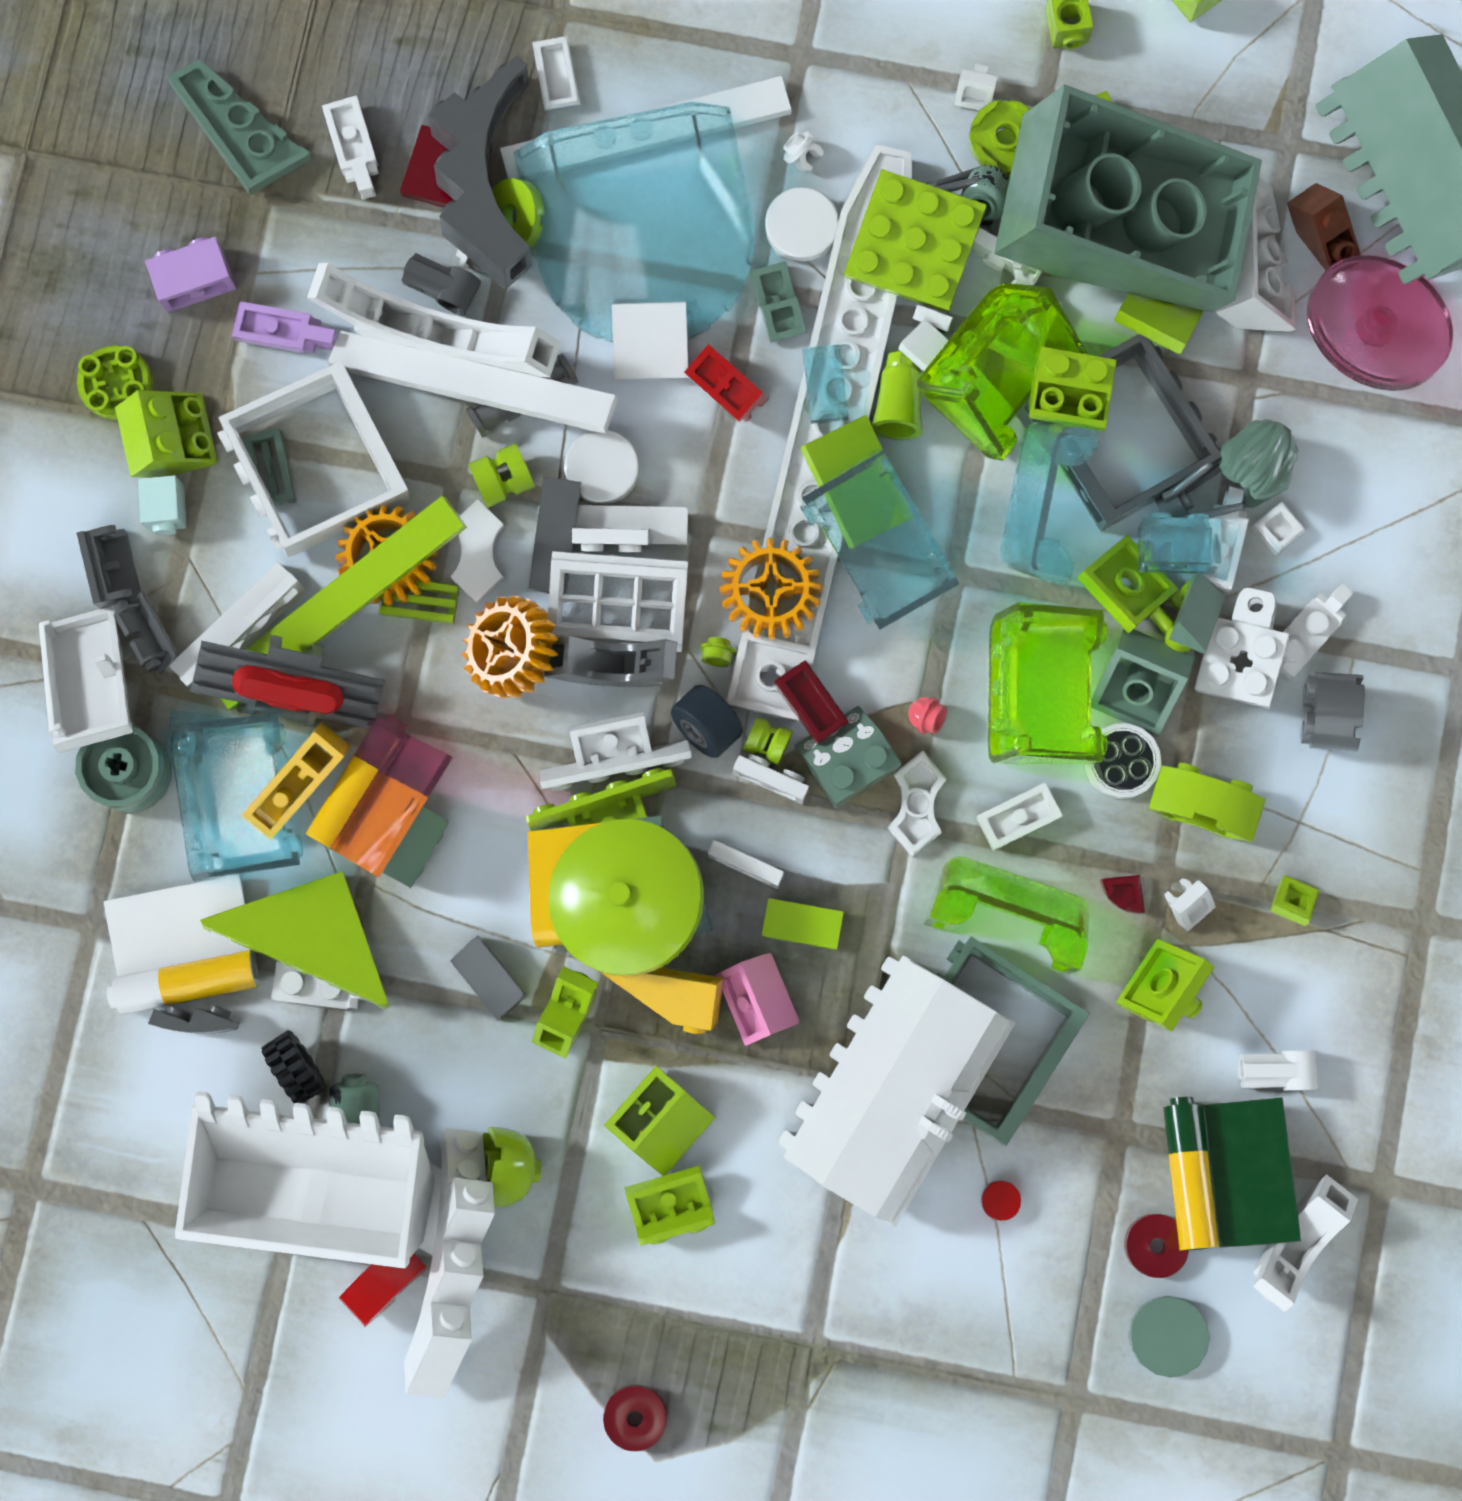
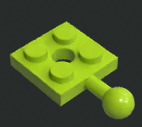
M1128 535L1117 542L1077 577L1128 634L1149 616L1159 629L1165 633V643L1171 649L1182 653L1191 650V648L1169 639L1175 622L1160 607L1179 589ZM1122 578L1128 579L1133 584L1134 590L1126 587Z

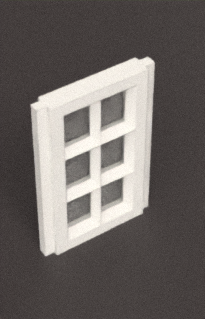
M552 551L548 620H551L556 627L551 634L556 635L557 638L574 636L591 641L614 644H637L667 639L676 641L677 652H682L688 561Z

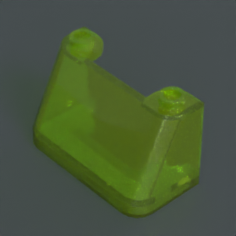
M1006 283L996 286L983 297L921 373L917 385L925 399L984 456L1004 461L1013 451L1018 438L1013 428L1007 425L1031 394L1035 365L1041 346L1081 354L1088 353L1050 287Z
M1018 602L994 615L989 631L988 755L992 763L1097 764L1103 762V756L1107 750V738L1102 734L1099 727L1091 726V653L1098 650L1100 645L1104 644L1107 639L1108 627L1106 622H1104V610Z
M955 857L945 863L937 881L923 925L941 931L945 924H962L971 917L976 903L1044 926L1038 945L1045 947L1052 959L1050 969L1066 975L1081 970L1087 953L1089 910L1083 899L1074 894L967 857Z

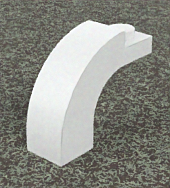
M1326 1174L1297 1204L1302 1241L1268 1244L1253 1270V1273L1257 1275L1253 1287L1266 1300L1273 1302L1286 1312L1295 1304L1305 1275L1316 1257L1328 1242L1351 1221L1358 1198Z

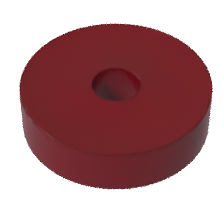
M1155 1213L1141 1216L1130 1225L1125 1235L1124 1250L1129 1263L1138 1272L1152 1278L1169 1277L1177 1273L1184 1266L1188 1258L1189 1251H1179L1176 1220L1169 1216ZM1155 1238H1159L1163 1242V1249L1159 1253H1153L1150 1249V1243Z
M638 1384L628 1385L617 1390L608 1400L603 1414V1424L607 1436L616 1446L627 1451L636 1452L652 1447L661 1438L667 1422V1411L662 1398L653 1389ZM631 1411H638L642 1414L643 1420L640 1424L633 1425L629 1422L628 1414Z

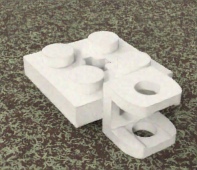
M1246 587L1237 598L1232 621L1222 618L1217 619L1207 651L1202 658L1194 688L1195 692L1267 709L1271 708L1290 637L1289 633L1273 630L1277 606L1274 595L1271 592ZM1259 604L1263 606L1258 612L1250 611L1254 605ZM1240 653H1246L1248 660L1253 661L1252 667H1245L1243 673L1236 672V665L1231 663L1232 658L1239 657Z

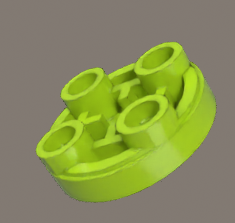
M106 346L94 351L90 355L83 356L78 364L77 389L79 396L94 414L102 418L118 420L115 410L117 405L137 390L153 391L152 371L147 362L132 347Z

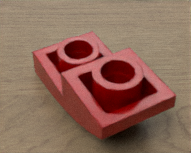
M415 1254L410 1257L406 1268L371 1264L340 1295L339 1300L366 1327L395 1301L397 1295L425 1271L426 1266Z

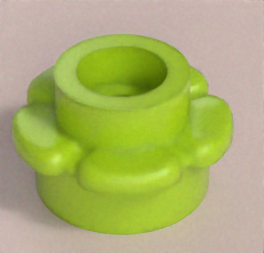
M710 637L707 643L700 645L702 652L701 661L716 667L730 666L732 656H735L737 651L735 648L730 647L731 642L728 639L721 637Z

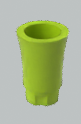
M901 351L891 352L886 358L885 369L881 375L877 407L871 425L875 434L880 437L893 440H910L920 437L923 433L921 419L922 373L920 372L921 369Z

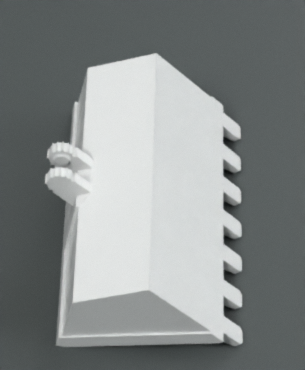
M902 956L899 962L891 957L886 958L881 970L891 975L882 991L872 985L868 988L864 999L873 1004L865 1020L856 1014L851 1017L847 1028L855 1032L856 1035L848 1048L836 1043L830 1052V1057L839 1062L831 1077L821 1072L817 1074L813 1081V1086L819 1089L821 1094L814 1106L812 1107L802 1101L795 1114L804 1122L796 1136L785 1130L778 1140V1144L787 1150L783 1158L803 1170L823 1187L894 1227L897 1226L945 1142L949 1143L952 1139L953 1134L951 1132L958 1120L962 1121L965 1117V1108L1016 1024L1010 1018L905 956Z
M200 1091L195 1093V1104H193L191 1110L175 1239L398 1268L407 1267L410 1257L424 1241L435 1184L424 1147L422 1131L413 1129L410 1117L395 1115L393 1119L394 1128L380 1126L377 1114L370 1111H361L359 1116L360 1124L348 1123L343 1110L336 1107H328L326 1111L327 1120L314 1119L310 1106L307 1104L295 1103L293 1106L294 1116L281 1115L278 1105L274 1100L262 1099L259 1105L260 1112L248 1111L245 1101L241 1096L229 1095L226 1101L228 1108L215 1107L209 1093Z

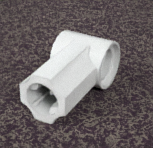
M1298 1050L1282 1051V1054H1240L1238 1076L1241 1088L1263 1089L1283 1087V1090H1319L1317 1051Z

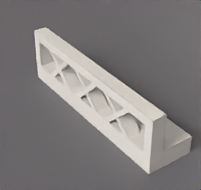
M277 562L181 653L169 667L191 689L201 641L245 650L307 590L291 573Z

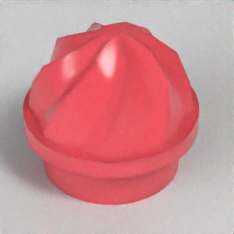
M921 697L909 707V720L918 729V732L922 734L927 732L937 734L945 722L947 707L940 704L937 698Z

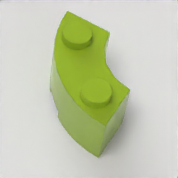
M1179 763L1177 768L1161 766L1148 809L1170 821L1194 826L1222 838L1253 843L1266 799L1253 793V786L1239 780H1231L1228 783L1200 774V768L1187 763Z

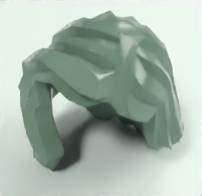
M1269 419L1254 420L1248 423L1239 434L1223 444L1220 452L1222 461L1219 468L1222 474L1229 480L1240 483L1242 488L1247 489L1244 503L1247 508H1254L1288 489L1299 450L1291 430L1285 425Z

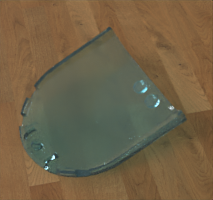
M694 101L548 131L514 152L519 179L533 183L540 192L544 203V215H541L539 224L543 225L542 233L533 246L542 281L555 305L572 320L574 325L596 339L602 338L613 342L612 303L686 301L687 338L690 340L711 328V324L718 320L726 311L728 312L739 298L753 263L755 230L730 107Z

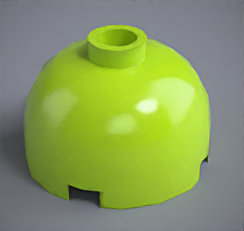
M488 1127L489 1133L484 1132L483 1134L487 1182L493 1183L495 1207H507L521 1201L529 1193L532 1183H538L541 1175L540 1159H535L532 1145L519 1132L507 1128Z

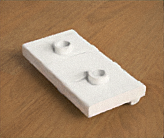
M113 606L54 622L47 620L39 624L49 733L57 752L69 751L133 732L122 659L123 651L120 643L118 622L113 616L115 612Z

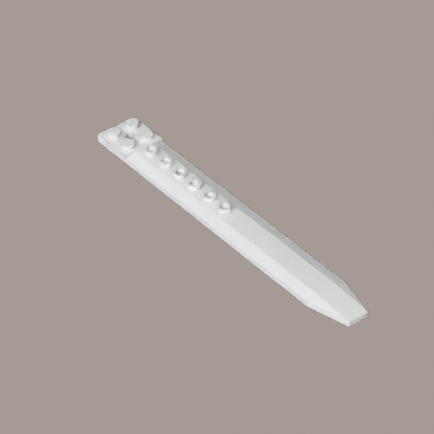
M875 144L841 209L762 549L767 548V538L771 537L774 540V548H780L783 539L789 541L787 551L790 553L796 546L802 547L799 560L806 556H811L813 563L807 570L819 569L820 577L812 582L822 584L823 589L822 592L812 595L818 597L821 603L816 608L808 607L814 613L812 621L806 620L801 616L799 617L804 624L802 631L796 630L792 624L789 625V638H784L781 629L775 630L776 637L773 641L769 640L768 630L762 629L759 639L754 638L755 626L753 625L746 632H742L726 702L732 708L798 723L800 722L776 686L774 684L773 687L766 686V682L760 678L761 672L768 673L769 668L774 667L777 669L776 674L781 677L804 660L807 661L811 668L813 666L842 535L800 447L859 417L867 415L869 419L897 300V295L847 279L843 276L881 169L912 179L911 152ZM765 562L758 564L755 579L764 573ZM776 562L777 571L782 577L793 579L794 582H801L791 568ZM769 573V582L766 589L761 590L762 592L766 590L770 605H773V596L776 589L780 588V586L775 588L776 583L772 581V573ZM802 594L793 595V598L781 601L777 607V616L792 610L800 601ZM750 599L748 608L759 615L766 616L763 603L756 599Z

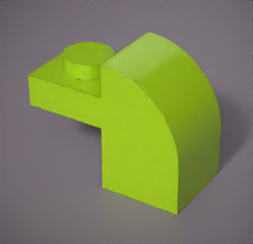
M563 966L556 979L551 998L537 1022L531 1043L566 1059L597 996L598 982L590 979L582 972L573 971Z

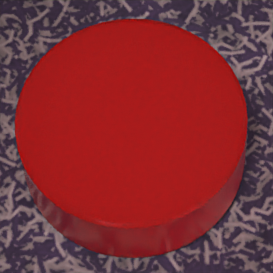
M994 1181L984 1188L981 1194V1205L989 1217L1005 1221L1013 1218L1018 1213L1021 1206V1196L1017 1188L1011 1183Z

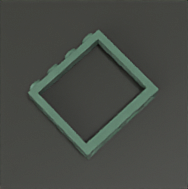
M971 936L965 944L958 940L947 957V960L952 965L945 976L939 972L936 974L937 976L954 984L971 956H974L1066 1016L997 1126L968 1107L964 1110L966 1115L963 1120L1001 1145L1007 1146L1090 1013Z

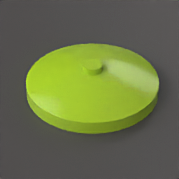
M612 820L585 831L564 851L557 862L550 882L549 912L553 927L561 943L581 963L610 975H642L657 970L671 962L686 948L693 938L703 912V880L697 862L691 852L669 831L643 820Z

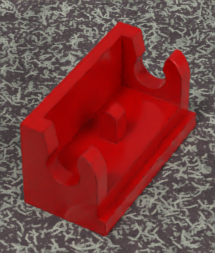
M709 344L684 371L688 377L739 422L741 420L749 421L751 419V412L757 406H763L769 399Z

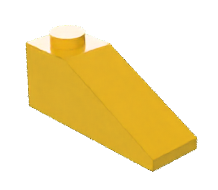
M321 722L241 816L272 840L343 759L351 745Z
M663 967L635 976H616L602 972L603 975L674 1025L683 1026V1031L705 1034L706 1030L711 1031L718 1023L723 977Z

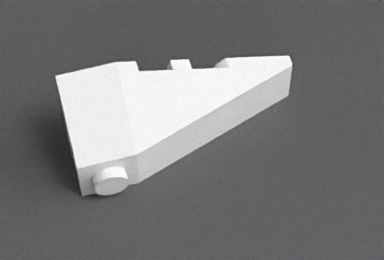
M1260 177L1236 300L1215 311L1221 318H1224L1237 329L1290 332L1296 329L1295 296L1293 286L1285 285L1282 267L1288 265L1286 253L1281 252L1275 234L1279 233L1281 228L1273 189Z

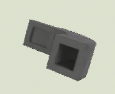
M574 636L559 637V641L552 645V649L558 655L551 657L549 661L554 670L544 671V677L580 684L614 687L662 686V681L674 680L677 642L662 639L637 644H614L591 641Z

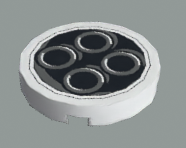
M1129 723L1112 724L1101 729L1089 742L1084 755L1085 773L1091 784L1103 794L1114 799H1132L1145 793L1157 780L1161 769L1160 749L1154 738L1143 728Z

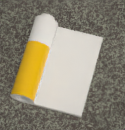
M241 874L103 901L117 977L113 978L112 986L107 987V999L111 1009L116 1008L120 1015L259 987L260 977L256 953L232 942L224 936L205 930L200 919L246 904Z

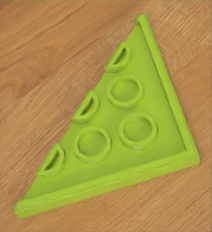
M343 871L200 919L202 927L209 932H215L238 945L278 960L283 965L306 975L309 974L327 982L328 985L355 997H361L382 1009L389 1008Z

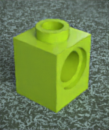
M1047 0L1045 11L1053 49L1064 47V49L1073 50L1089 43L1093 22L1088 0ZM1066 17L1073 18L1077 24L1070 25L1062 19Z

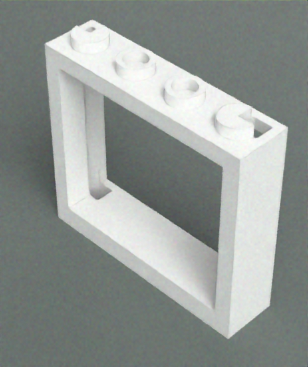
M342 361L218 417L223 430L217 434L227 453L234 450L239 462L233 464L243 485L250 482L255 492V495L251 496L250 499L258 516L267 515L272 527L266 531L275 549L278 550L283 547L288 558L344 532L343 526H350L351 528L357 526L354 522L355 517H360L362 520L368 518L366 514L368 510H372L378 515L382 504L387 505L389 510L397 505L400 506L410 501L408 489ZM336 389L388 492L291 537L239 433Z

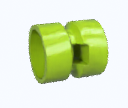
M516 443L498 450L496 458L491 459L488 456H484L468 463L487 508L506 501L507 493L512 492L517 496L535 488L532 477ZM508 467L512 478L502 482L497 470Z

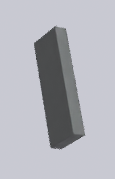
M543 476L528 589L549 592L552 551L570 553L573 551L572 528H576L582 484L580 481ZM565 573L563 594H567L569 573Z

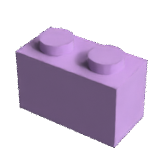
M216 237L197 238L191 241L189 246L177 250H162L156 253L154 258L145 260L157 299L167 313L237 289L224 250Z

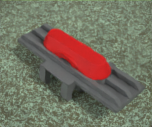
M271 635L268 652L263 654L201 641L190 692L247 703L245 713L253 714L254 711L305 721L306 726L313 727L316 718L373 730L385 680L321 666L324 646L312 644L311 654L281 648L282 637Z

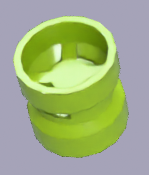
M758 716L748 735L743 751L753 755L761 754L766 756L768 762L778 766L787 749L793 731L785 727L775 728L770 725L769 720ZM772 733H774V736H773V738H772V741H771V743H770V745H769L768 750H765L766 747H767V745H768V742H769V740H770V738H771Z

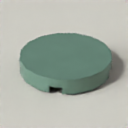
M1162 1296L1146 1302L1139 1307L1131 1319L1129 1330L1130 1345L1141 1365L1156 1375L1170 1378L1186 1375L1200 1365L1208 1351L1210 1336L1206 1320L1196 1307L1181 1298Z

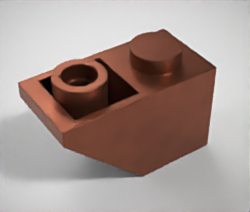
M1315 183L1287 202L1296 233L1328 274L1334 275L1361 256L1343 195Z

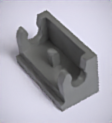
M108 525L89 531L77 532L93 604L99 609L113 606L123 600H127L128 604H130L141 592L127 531L125 529L116 530L115 525Z

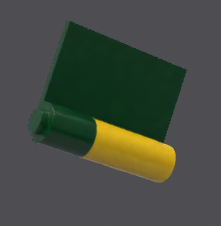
M1193 1097L1170 1099L1171 1106L1163 1107L1179 1251L1302 1241L1283 1097L1210 1105L1194 1103Z

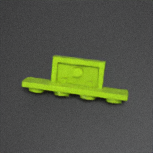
M656 768L645 772L642 778L627 782V780L612 782L606 786L604 791L594 794L590 792L578 793L569 799L570 802L558 806L554 804L539 806L533 810V814L527 815L525 818L531 831L548 829L566 822L569 823L570 827L618 819L646 818L647 815L641 798L674 788L677 784L672 769L664 771L663 768Z

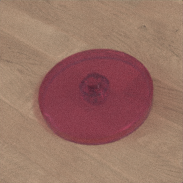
M1360 255L1336 262L1323 273L1314 285L1307 304V320L1313 340L1324 357L1338 371L1360 384L1389 391L1417 387L1429 380L1441 368L1450 354L1453 344V325L1446 304L1435 288L1424 277L1409 284L1402 283L1399 271L1407 267L1406 265L1384 257Z

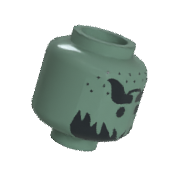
M979 166L969 174L968 179L980 177L981 180L970 185L968 188H964L961 196L987 205L982 221L996 220L1003 213L1010 176L1003 169L996 166Z
M353 1073L343 1075L341 1082L335 1083L329 1088V1107L341 1108L348 1123L360 1124L359 1116L361 1111L375 1112L379 1120V1088L375 1083L366 1081V1075Z

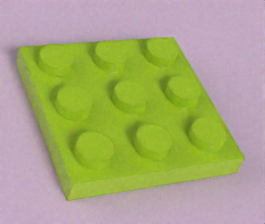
M881 169L843 276L847 279L949 313L987 205Z

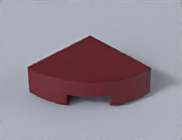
M1140 875L1100 880L1104 894L1114 906L1132 914L1145 913Z

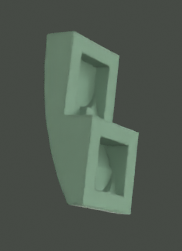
M784 261L751 270L752 283L770 343L806 333L787 262Z

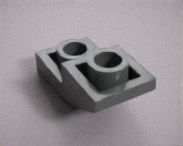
M210 1004L208 1010L195 1008L191 1020H188L189 1012L168 1005L166 1012L154 1009L148 1024L179 1032L215 1034L237 1030L240 1022L229 1019L231 1011Z

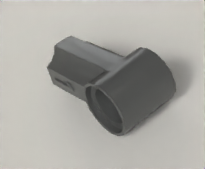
M417 253L409 258L401 279L404 285L436 299L440 306L460 316H465L481 285L480 279L471 272L453 266L451 269Z

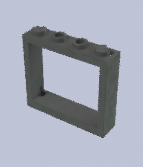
M1140 334L1099 357L1117 360L1116 367L1132 358L1136 360L1197 457V462L1114 508L1064 425L1031 419L1101 532L1153 503L1155 498L1176 486L1205 463L1210 462L1212 467H1214L1222 458L1220 455L1221 450L1216 444V436L1211 432L1208 433L1201 423L1202 416L1194 402L1187 401L1181 391L1182 384L1179 377L1173 370L1168 371L1161 360L1163 355L1159 345L1155 347L1151 340ZM1028 396L1024 406V409L1026 410L1028 415L1030 396Z

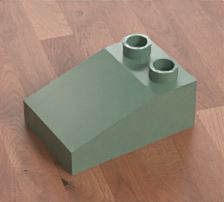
M1064 84L1023 114L994 254L1060 278L1213 312L1236 300L1262 160Z

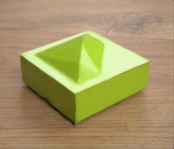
M1283 875L1279 881L1270 911L1306 927L1311 920L1320 890L1287 875Z

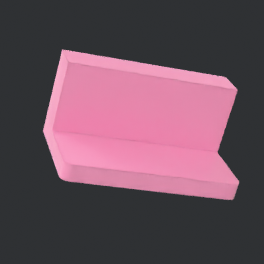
M771 953L740 962L716 974L717 977L724 978L722 991L745 1046L799 1024V1018Z

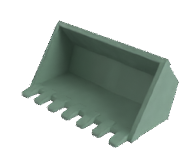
M1443 34L1408 38L1355 73L1331 85L1334 92L1316 104V109L1320 116L1325 117L1342 107L1348 119L1330 131L1329 135L1334 144H1340L1356 135L1362 147L1343 160L1346 170L1353 172L1370 163L1376 175L1357 187L1360 198L1367 200L1384 191L1390 203L1371 215L1374 226L1381 228L1396 219L1399 221L1403 233L1386 242L1385 248L1390 256H1395L1410 247L1412 248L1417 261L1399 271V277L1404 284H1409L1424 275L1427 280L1462 269V72Z

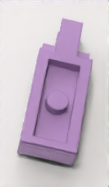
M241 301L231 337L234 341L306 354V352L315 353L316 347L332 350L338 335L335 329L321 327L322 321L313 318L311 314Z

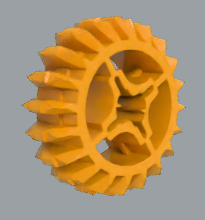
M382 504L378 515L374 511L368 510L366 513L368 518L362 520L360 517H355L354 522L357 526L354 529L350 526H343V531L349 538L337 540L339 548L345 550L335 555L336 561L343 564L338 569L339 575L359 561L360 551L366 541L369 542L370 551H372L378 544H381L388 538L376 534L377 532L387 529L399 530L413 519L416 513L410 511L404 516L403 508L397 505L390 514L387 505ZM438 551L435 552L428 559L436 557L438 555ZM426 559L382 594L385 604L392 606L394 602L392 594H397L402 603L407 601L405 592L411 590L415 595H419L420 590L415 582L421 581L423 584H429L430 578L424 572L435 571V563ZM381 595L371 603L376 605L380 601Z
M767 538V548L761 549L758 540L752 541V553H749L743 546L740 547L738 553L742 561L730 557L728 565L734 571L725 570L721 574V578L729 582V584L720 586V594L730 596L722 601L723 609L735 608L729 614V620L735 622L743 617L740 631L746 632L753 625L755 626L753 637L757 639L760 638L762 629L768 630L770 641L775 640L776 629H781L784 638H789V625L791 624L796 630L802 631L804 624L799 617L801 616L806 620L812 621L814 613L808 607L816 608L821 603L818 597L812 595L822 592L823 585L818 582H812L820 577L819 569L807 570L812 565L813 558L806 556L799 560L802 547L796 546L790 553L787 551L789 541L786 539L782 540L780 548H774L773 538ZM765 562V570L762 576L757 579H751L748 583H741L744 575L752 567ZM776 562L791 568L801 582H794L793 579L782 577L777 571ZM769 573H772V581L776 583L775 588L780 586L779 589H776L773 596V605H770L766 590L761 591L767 587ZM802 594L800 601L792 610L777 616V607L781 601L793 598V595ZM741 595H748L749 599H756L762 602L765 606L766 616L759 615L749 609L743 602Z
M510 596L509 598L497 597L496 603L485 602V612H475L476 623L467 625L471 631L470 636L462 639L468 645V649L460 655L469 660L464 669L469 674H472L470 681L480 686L483 692L491 695L495 694V696L504 699L522 697L524 692H535V683H546L543 676L544 671L554 670L549 661L551 657L558 655L552 649V645L559 641L556 635L551 634L556 625L551 620H548L549 613L545 609L540 608L536 602L529 599L525 600L519 596Z

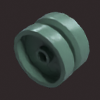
M133 726V732L130 734L80 747L76 756L75 774L81 789L93 801L121 813H139L153 807L166 794L172 780V763L167 750L154 737ZM127 765L126 770L122 771V768Z

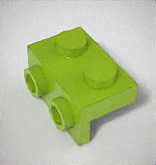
M700 1165L624 1187L636 1227L637 1238L641 1246L661 1244L670 1237L687 1232L698 1233L706 1229L707 1226L715 1224L712 1205Z

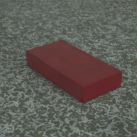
M806 660L773 682L816 745L849 723Z

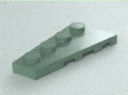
M200 59L168 76L170 86L249 196L311 161V153L303 146L299 147L288 138V134L277 124L273 125L260 114V110L251 102H245L234 92L232 86Z

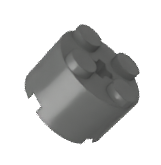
M1315 672L1314 675H1308L1307 684H1304L1303 707H1310V712H1306L1305 721H1302L1301 744H1309V748L1358 751L1361 738H1355L1356 728L1363 726L1365 686L1361 684L1364 679L1363 675Z

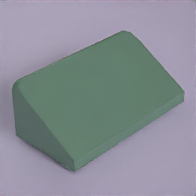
M1196 571L1188 585L1169 639L1205 654L1225 597L1199 571Z

